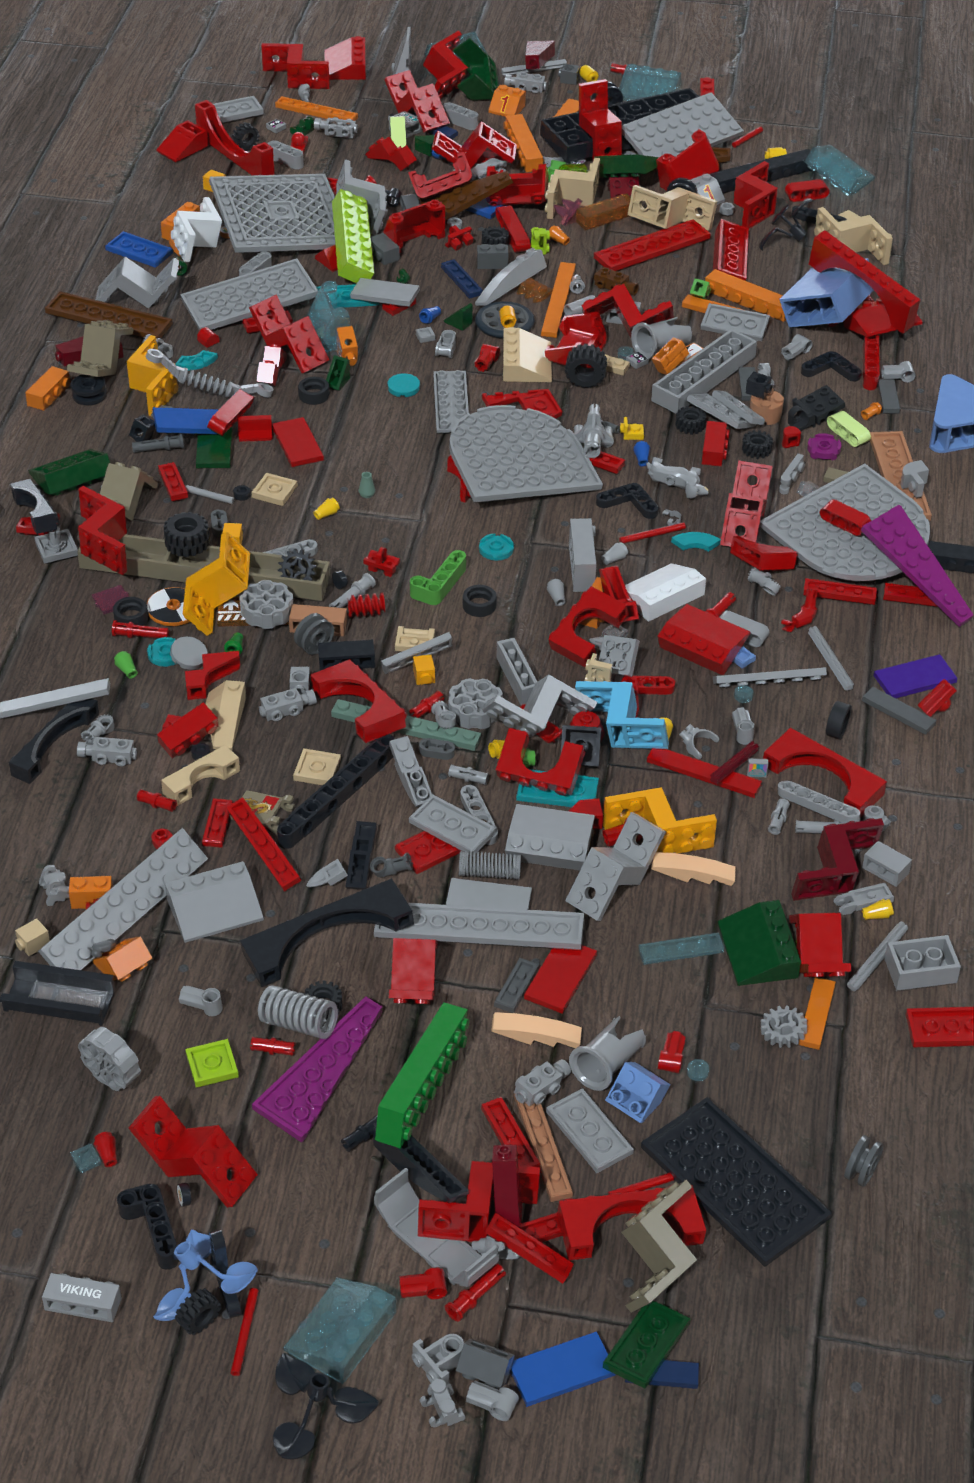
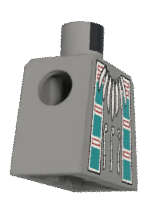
M401 112L396 115L391 113L388 117L390 132V117L405 116L406 138L422 132L417 116L408 112Z

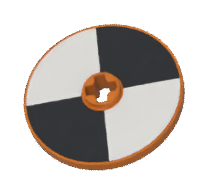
M165 588L152 594L147 601L148 616L156 623L166 626H179L189 623L190 621L183 616L185 588Z

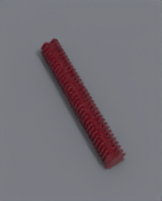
M751 741L710 775V781L714 782L715 785L755 754L758 751L759 745Z

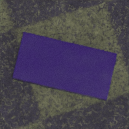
M940 654L876 670L873 675L885 693L894 698L934 689L943 679L950 684L957 683V676Z

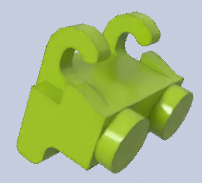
M532 228L531 248L542 250L543 255L549 253V243H547V240H550V231L544 228Z

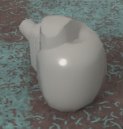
M302 84L298 89V95L305 102H309L310 85Z

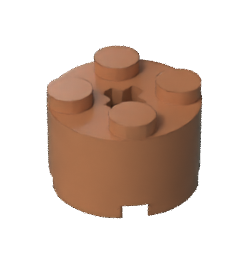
M773 388L771 393L767 394L764 399L751 395L750 409L765 419L766 425L775 424L781 419L784 397L774 391Z

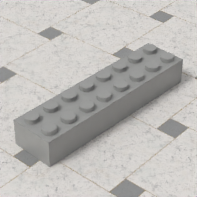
M730 329L652 385L651 401L674 413H677L682 407L686 408V406L692 404L686 401L688 395L707 393L737 371L739 367L744 366L755 358L757 341Z

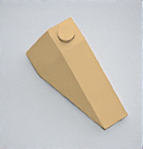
M226 680L208 693L206 705L218 718L219 725L216 731L210 734L213 749H219L224 745L231 751L233 749L246 700L245 682Z

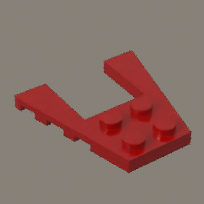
M549 389L528 390L527 393L512 391V394L495 392V395H487L482 393V400L487 407L519 402L523 410H527V408L534 409L555 419L562 416V410Z

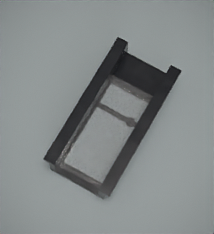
M22 961L14 962V983L9 994L2 993L0 996L3 1011L9 1012V1010L99 1023V1026H103L114 996V975Z

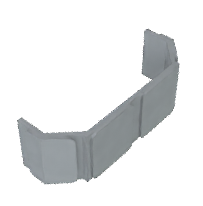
M407 1168L403 1169L375 1192L374 1204L392 1232L414 1252L423 1257L432 1268L443 1269L445 1279L453 1285L459 1284V1286L469 1287L499 1261L496 1245L481 1256L465 1241L418 1237L419 1199L408 1182Z

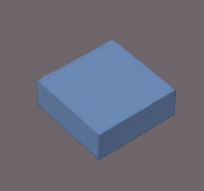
M743 646L733 662L739 667L744 668L754 662L756 656Z

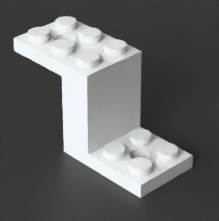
M209 197L203 198V202L200 204L201 212L177 211L174 217V229L171 231V239H173L175 247H177L184 262H190L193 246H217L222 220Z

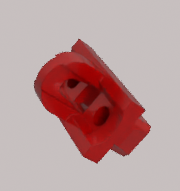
M456 225L449 228L448 242L445 243V246L447 248L452 247L457 251L462 248V242L467 246L471 245L474 240L471 235L472 228L468 226L460 230Z
M381 547L379 551L370 550L369 555L363 560V564L368 565L369 571L377 572L381 569L384 570L385 576L392 577L400 563V558L387 555V548Z

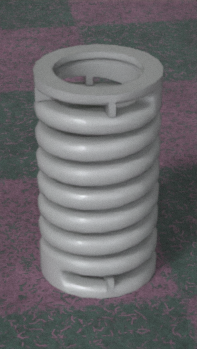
M271 985L265 989L260 997L258 1016L263 1023L326 1039L331 1035L336 1026L338 1009L333 1001L319 999L315 996L311 997L308 994L304 995L300 992L297 993L296 991Z

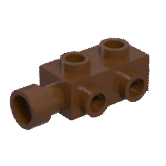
M602 267L594 275L595 285L600 289L612 290L616 285L625 284L631 295H636L639 290V284L635 282L630 283L629 275Z

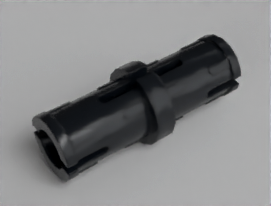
M377 1115L365 1124L358 1125L355 1131L341 1139L342 1146L346 1151L350 1152L361 1142H367L370 1139V1136L373 1135V1124L377 1123Z

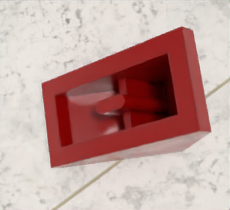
M336 245L326 248L315 255V259L332 272L338 270Z

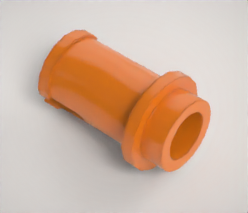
M878 402L871 403L870 407L861 411L862 418L868 420L872 416L880 414L882 406Z

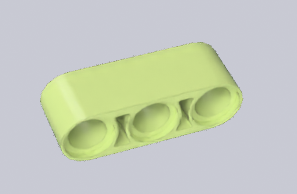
M405 116L390 117L391 139L397 148L399 146L403 148L406 146Z
M840 411L827 418L829 428L851 446L857 447L870 441L871 435L869 430L845 411Z

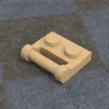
M398 626L395 651L403 652L435 638V629L404 628V626Z

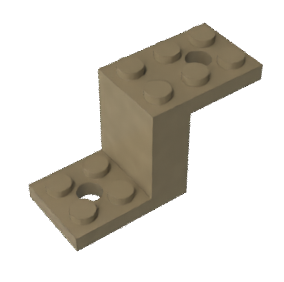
M110 320L91 321L90 324H85L81 361H74V364H68L67 371L96 377L116 374L121 335L133 334V328L128 327L126 323L117 324Z
M119 462L115 464L109 463L100 494L124 506L126 520L133 521L143 486L156 489L158 483L153 480L152 476L147 475V472L141 471V468L135 466L128 468L125 467V464Z
M687 1180L680 1184L675 1181L668 1188H664L656 1195V1199L651 1200L641 1208L642 1211L635 1214L625 1222L627 1227L621 1233L654 1273L645 1281L646 1285L642 1288L639 1287L629 1296L631 1300L625 1306L631 1313L652 1302L697 1260L661 1215L692 1188Z

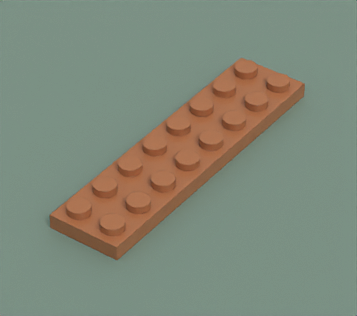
M870 432V443L881 476L912 498L923 509L926 519L928 521L931 520L932 514L924 492L921 497L916 498L908 488L902 489L900 485L903 467L913 462L903 432Z

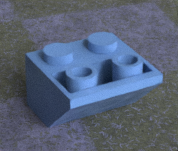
M625 1062L605 1101L639 1123H643L660 1105L671 1084L636 1062Z

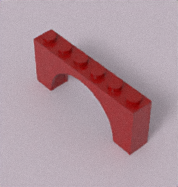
M350 659L310 675L312 689L321 699L332 695L349 694L363 697L373 704L367 712L355 718L356 733L365 743L406 727L405 719L407 715L405 710L400 708L394 699H391L384 690L382 691L377 683L373 682Z
M789 728L764 751L763 759H768V769L776 774L787 768L799 765L818 766L836 774L845 783L848 790L843 803L857 808L860 811V818L864 815V811L868 806L874 805L885 794L886 780L792 728Z
M691 1185V1189L661 1214L686 1246L703 1244L706 1234V1227L693 1185ZM664 1188L645 1191L635 1190L620 1194L611 1193L609 1195L588 1196L578 1199L568 1198L559 1201L557 1217L568 1260L591 1258L594 1246L593 1235L602 1223L614 1216L640 1213L642 1211L641 1208L651 1200L656 1199V1195Z

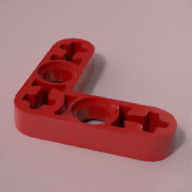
M625 676L621 680V682L633 683L637 703L635 718L638 717L639 713L638 694L668 695L672 694L675 690V680L667 676ZM647 683H648V684H652L653 686H651V687H646V686H644V684H647Z

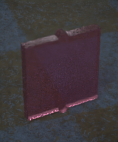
M121 585L92 594L96 607H99L103 614L113 612V606L118 600L129 597L128 592H125Z

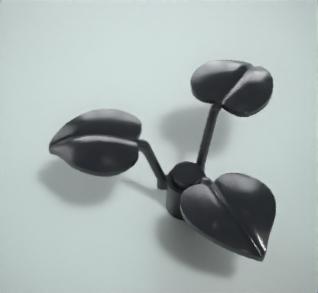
M806 198L798 205L790 216L791 218L793 217L796 223L794 225L784 216L785 211L790 205L784 206L771 223L774 224L781 217L791 227L789 229L790 233L775 227L764 236L759 244V248L763 251L766 241L777 231L788 235L790 238L793 236L799 242L806 235V232L801 228L802 226L799 224L796 215L799 209L813 200Z
M283 1353L275 1371V1381L278 1388L288 1395H295L300 1390L304 1393L307 1391L309 1403L300 1427L295 1423L286 1422L280 1424L275 1429L273 1444L276 1452L281 1458L294 1460L306 1456L312 1450L315 1436L312 1432L304 1430L307 1424L313 1402L323 1400L326 1395H328L332 1405H337L335 1409L337 1417L344 1422L352 1424L365 1420L378 1407L379 1401L370 1394L352 1387L338 1389L334 1399L332 1388L328 1387L329 1378L325 1374L315 1373L314 1369L306 1362Z

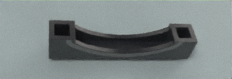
M31 479L10 484L15 503L34 509L29 513L32 527L36 534L57 529L56 523L59 522L57 513L54 512L52 506L50 507L41 490L38 489Z
M91 698L73 702L60 710L39 733L35 734L28 744L24 745L9 761L11 776L31 784L42 773L40 762L47 749L68 731L82 725L88 726L99 715L98 701Z

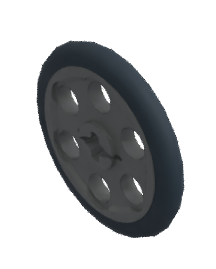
M502 301L490 303L482 307L476 314L475 321L478 328L483 333L496 338H503L505 327L501 324L499 310L504 306H511L514 308L515 313H519L515 314L516 324L514 328H521L529 332L535 322L533 313L527 307L515 302Z

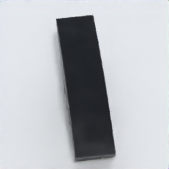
M356 822L352 850L350 851L346 888L364 890L367 887L377 828L375 822Z

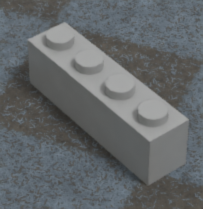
M515 638L497 641L496 658L520 705L526 704L537 680Z

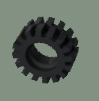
M243 122V124H239L240 127H235L236 130H233L234 134L231 137H233L232 140L240 148L250 151L253 145H257L256 141L259 142L258 137L260 135L258 130L250 123ZM249 133L248 137L242 141L244 135Z
M489 226L482 231V244L509 245V232L504 227L501 229V226H498V228L496 226H493V228Z
M686 406V409L682 407L676 413L675 426L681 433L684 431V434L688 432L690 435H693V432L698 434V431L701 433L705 429L706 413L698 407L695 409V406L691 408Z
M752 430V433L748 431L743 436V453H746L747 457L751 455V458L756 457V459L768 457L772 451L773 438L770 437V434L766 435L765 431L761 433V430H758V432Z
M323 980V984L317 981L315 986L310 984L309 988L305 989L304 995L308 994L319 999L328 998L335 1002L339 1015V1011L342 1010V992L338 985L333 986V982L326 984V981Z
M205 1288L203 1290L198 1289L196 1293H191L190 1298L186 1297L184 1299L185 1303L179 1305L180 1309H177L175 1319L188 1334L196 1335L197 1332L201 1333L203 1328L207 1329L209 1323L212 1324L214 1322L213 1318L219 1315L217 1312L221 1310V1303Z

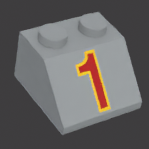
M703 174L691 179L696 185L699 195L718 201L717 205L725 202L717 179L710 174Z

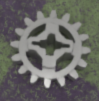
M778 1006L776 1011L771 1008L769 1009L770 1014L764 1013V1019H761V1034L764 1035L765 1041L771 1039L772 1046L775 1043H779V1048H782L783 1044H786L789 1048L791 1043L798 1045V1039H805L807 1019L804 1018L802 1012L797 1014V1008L789 1010V1006H786L785 1009Z

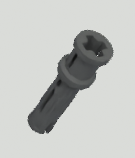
M182 433L179 436L169 437L166 435L161 439L132 442L133 452L157 449L169 451L171 448L179 447L184 449Z

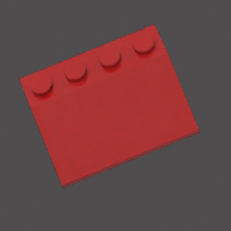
M351 37L325 49L324 61H329L330 80H366L365 37Z
M880 298L874 302H862L843 321V327L865 337L897 330L891 325L887 310ZM916 315L913 326L922 324V320L918 315Z
M686 604L666 622L657 637L660 648L720 675H724L751 632Z

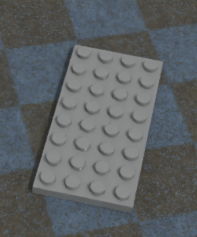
M712 92L622 125L623 136L637 153L653 157H660L666 153L677 156L695 143L692 141V134L698 129L706 133L711 147L743 135L744 130Z
M296 258L180 295L181 300L200 331L204 327L212 330L251 318L253 316L249 307L276 294L284 308L301 301L313 299L319 296V292Z

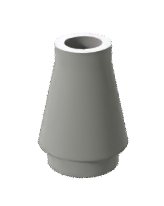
M574 275L569 287L573 293L579 294L585 289V284L579 275Z
M622 542L615 543L601 556V559L605 565H608L609 563L624 559L628 554V549Z
M559 579L549 581L547 591L554 600L555 605H564L566 601L563 582Z

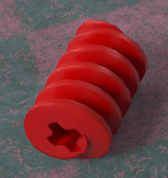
M373 593L372 598H370L369 594H366L364 599L361 594L358 595L357 600L354 595H351L350 600L347 598L349 618H352L354 612L356 617H359L360 612L363 613L364 617H366L368 611L371 616L374 615L375 611H377L378 616H381L382 610L385 612L383 593H380L379 598L376 593Z

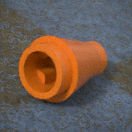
M554 225L549 229L551 240L559 242L564 246L570 242V238L559 226Z

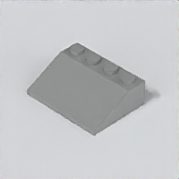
M516 804L508 832L505 855L508 854L509 860V855L512 854L513 860V854H521V862L580 871L589 852L595 815Z
M244 861L165 883L167 901L185 943L264 920Z

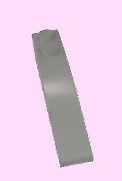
M531 248L526 250L525 254L517 256L516 260L508 264L491 280L476 300L475 305L485 306L546 268L547 265L542 250Z

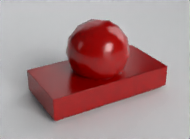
M295 132L292 135L290 146L303 151L304 155L308 136Z
M943 679L917 706L930 717L936 711L944 712L949 709L951 705L950 697L957 690Z

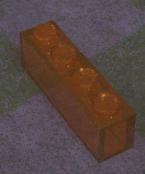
M626 193L578 208L576 222L584 230H589L630 217L627 214L631 196Z

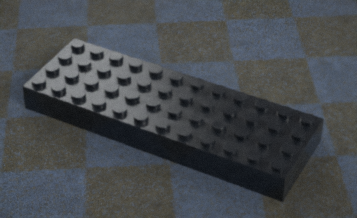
M691 88L608 105V109L624 125L700 96ZM579 112L541 120L540 136L566 163L593 157V138L579 126ZM622 134V150L633 148ZM607 147L604 153H608L610 147Z

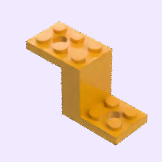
M152 335L127 360L129 387L146 392L149 416L152 414L153 407L159 408L161 405L168 403L171 397L177 393L179 387L177 379L162 363H153L146 359L148 349L158 350L156 336Z
M227 531L221 534L219 558L186 578L183 616L206 636L213 631L214 609L248 588L250 552Z
M662 787L605 797L603 827L605 830L624 824L630 812H634L666 831L656 852L678 854L714 847L717 824L715 814L676 821Z

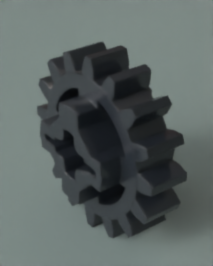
M293 549V554L291 551H287L288 556H281L284 561L278 562L282 566L278 571L283 573L280 577L300 579L301 575L306 574V577L302 580L313 581L314 579L311 576L317 575L313 571V568H317V565L312 563L315 561V558L310 559L311 553L304 554L305 550L303 549L299 553L297 549ZM297 556L295 561L288 562L291 558ZM298 566L301 570L297 571L294 567Z

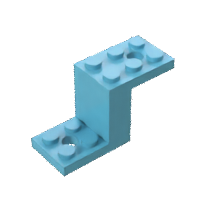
M576 681L575 688L577 691L597 701L595 709L591 711L608 712L606 725L611 747L668 749L669 741L664 719L635 718L637 703L632 682Z

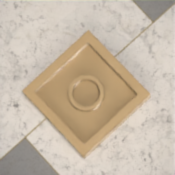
M266 473L252 491V498L284 506L297 488V481Z
M303 748L293 775L294 781L324 785L336 774L341 761V754Z

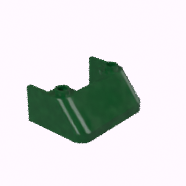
M469 38L453 49V52L468 67L466 71L470 74V77L459 83L457 87L469 100H492L494 91L499 86L496 64L481 47Z

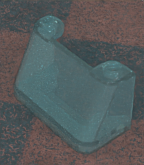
M326 281L321 285L307 313L325 351L336 350L337 328L350 326L348 311L342 307L337 308L336 281Z

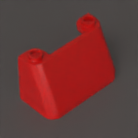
M700 129L692 134V141L695 143L677 156L666 153L656 159L661 188L667 191L670 182L677 178L691 180L703 174L719 171L718 160L704 131Z
M465 153L457 154L458 159L456 163H453L455 171L427 181L425 174L419 175L415 170L408 172L417 197L427 199L469 183L472 180V172Z
M539 164L537 170L532 169V173L509 174L513 183L486 198L487 203L491 206L541 204L545 201L549 183L546 164ZM487 166V177L504 172L503 170H500V172L496 171L495 166Z
M431 200L404 211L393 213L389 216L383 233L399 246V253H401L403 242L422 235L428 238L431 235H436L438 239H442L445 237V205L438 200Z
M599 312L564 316L559 325L563 337L557 348H554L553 345L546 347L545 357L551 362L566 366L569 351H572L573 347L577 348L579 344L582 346L584 344L589 346L593 344L595 348L599 347L601 348L600 351H602L607 341V334ZM580 364L584 368H592L588 364Z

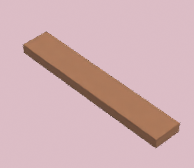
M514 1093V1098L532 1150L540 1162V1173L550 1202L572 1198L573 1192L542 1105L534 1103L528 1106L525 1102L520 1103L517 1101Z

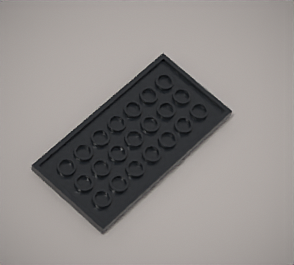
M708 1097L641 1142V1148L667 1173H671L678 1184L687 1180L690 1185H693L698 1203L764 1267L831 1219L832 1213Z

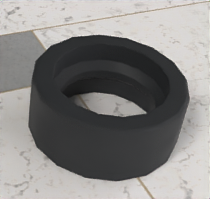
M313 376L302 379L299 382L298 396L303 403L317 405L328 400L330 395L329 384L324 378ZM318 389V390H321V391H318V392H309L308 390Z
M486 585L468 587L463 593L462 605L464 611L475 617L491 615L497 607L496 592ZM483 598L488 600V602L478 604L470 600Z
M138 597L122 598L113 606L114 620L118 622H133L135 625L143 626L148 620L147 604ZM129 610L139 611L138 614L133 616L122 615L123 612Z
M840 701L834 703L826 725V735L839 739L843 737L850 719L851 705Z

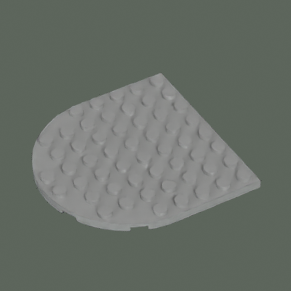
M512 405L483 407L477 409L475 413H467L461 417L451 431L449 440L450 454L473 502L602 489L603 483L590 459L586 456V452L584 453V449L576 435L570 429L564 428L559 420L530 408H527V410L516 409V406Z
M866 464L855 468L762 519L759 527L784 547H789L796 551L797 557L811 568L828 576L851 581L878 580L897 575L903 571L864 533L856 536L823 520L819 511L830 500H838L865 513L870 517L871 521L895 506L901 505L927 545L930 537V525L928 519L923 514V509L912 498Z

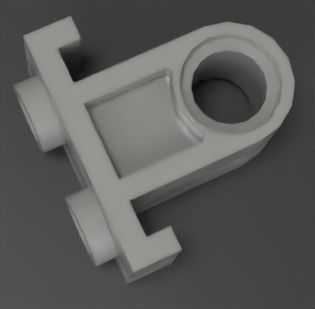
M448 1334L423 1349V1341L419 1339L413 1343L412 1360L417 1367L423 1368L430 1383L435 1379H443L448 1384L449 1372L458 1365L464 1341L457 1334Z

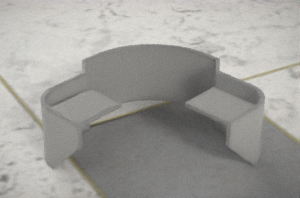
M667 509L663 511V516L668 515L679 518L674 523H672L673 519H669L667 521L669 526L681 523V514L678 511Z

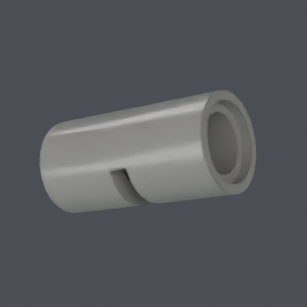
M590 295L566 304L564 306L565 315L583 314L581 305L586 300L596 297Z

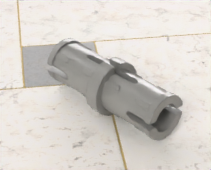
M452 764L449 768V777L464 779L465 782L473 781L484 785L488 783L489 773L473 770L472 767L463 768Z
M779 799L775 810L771 814L772 820L768 827V831L771 834H779L782 824L787 819L786 813L790 803L786 799Z

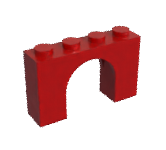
M590 586L587 591L583 592L578 603L572 606L566 618L564 617L561 620L558 628L551 632L548 639L550 648L577 664L586 667L587 660H591L593 653H597L595 645L575 634L576 627L586 619L599 618L619 628L629 615L627 605Z
M509 728L495 769L497 776L503 781L510 782V780H513L523 786L533 785L543 791L549 789L559 795H572L585 755L584 746L565 741L558 763L547 772L537 773L529 770L523 764L524 755L530 740L528 732Z

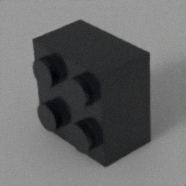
M562 725L561 751L565 741L583 745L585 755L581 766L599 767L601 727Z

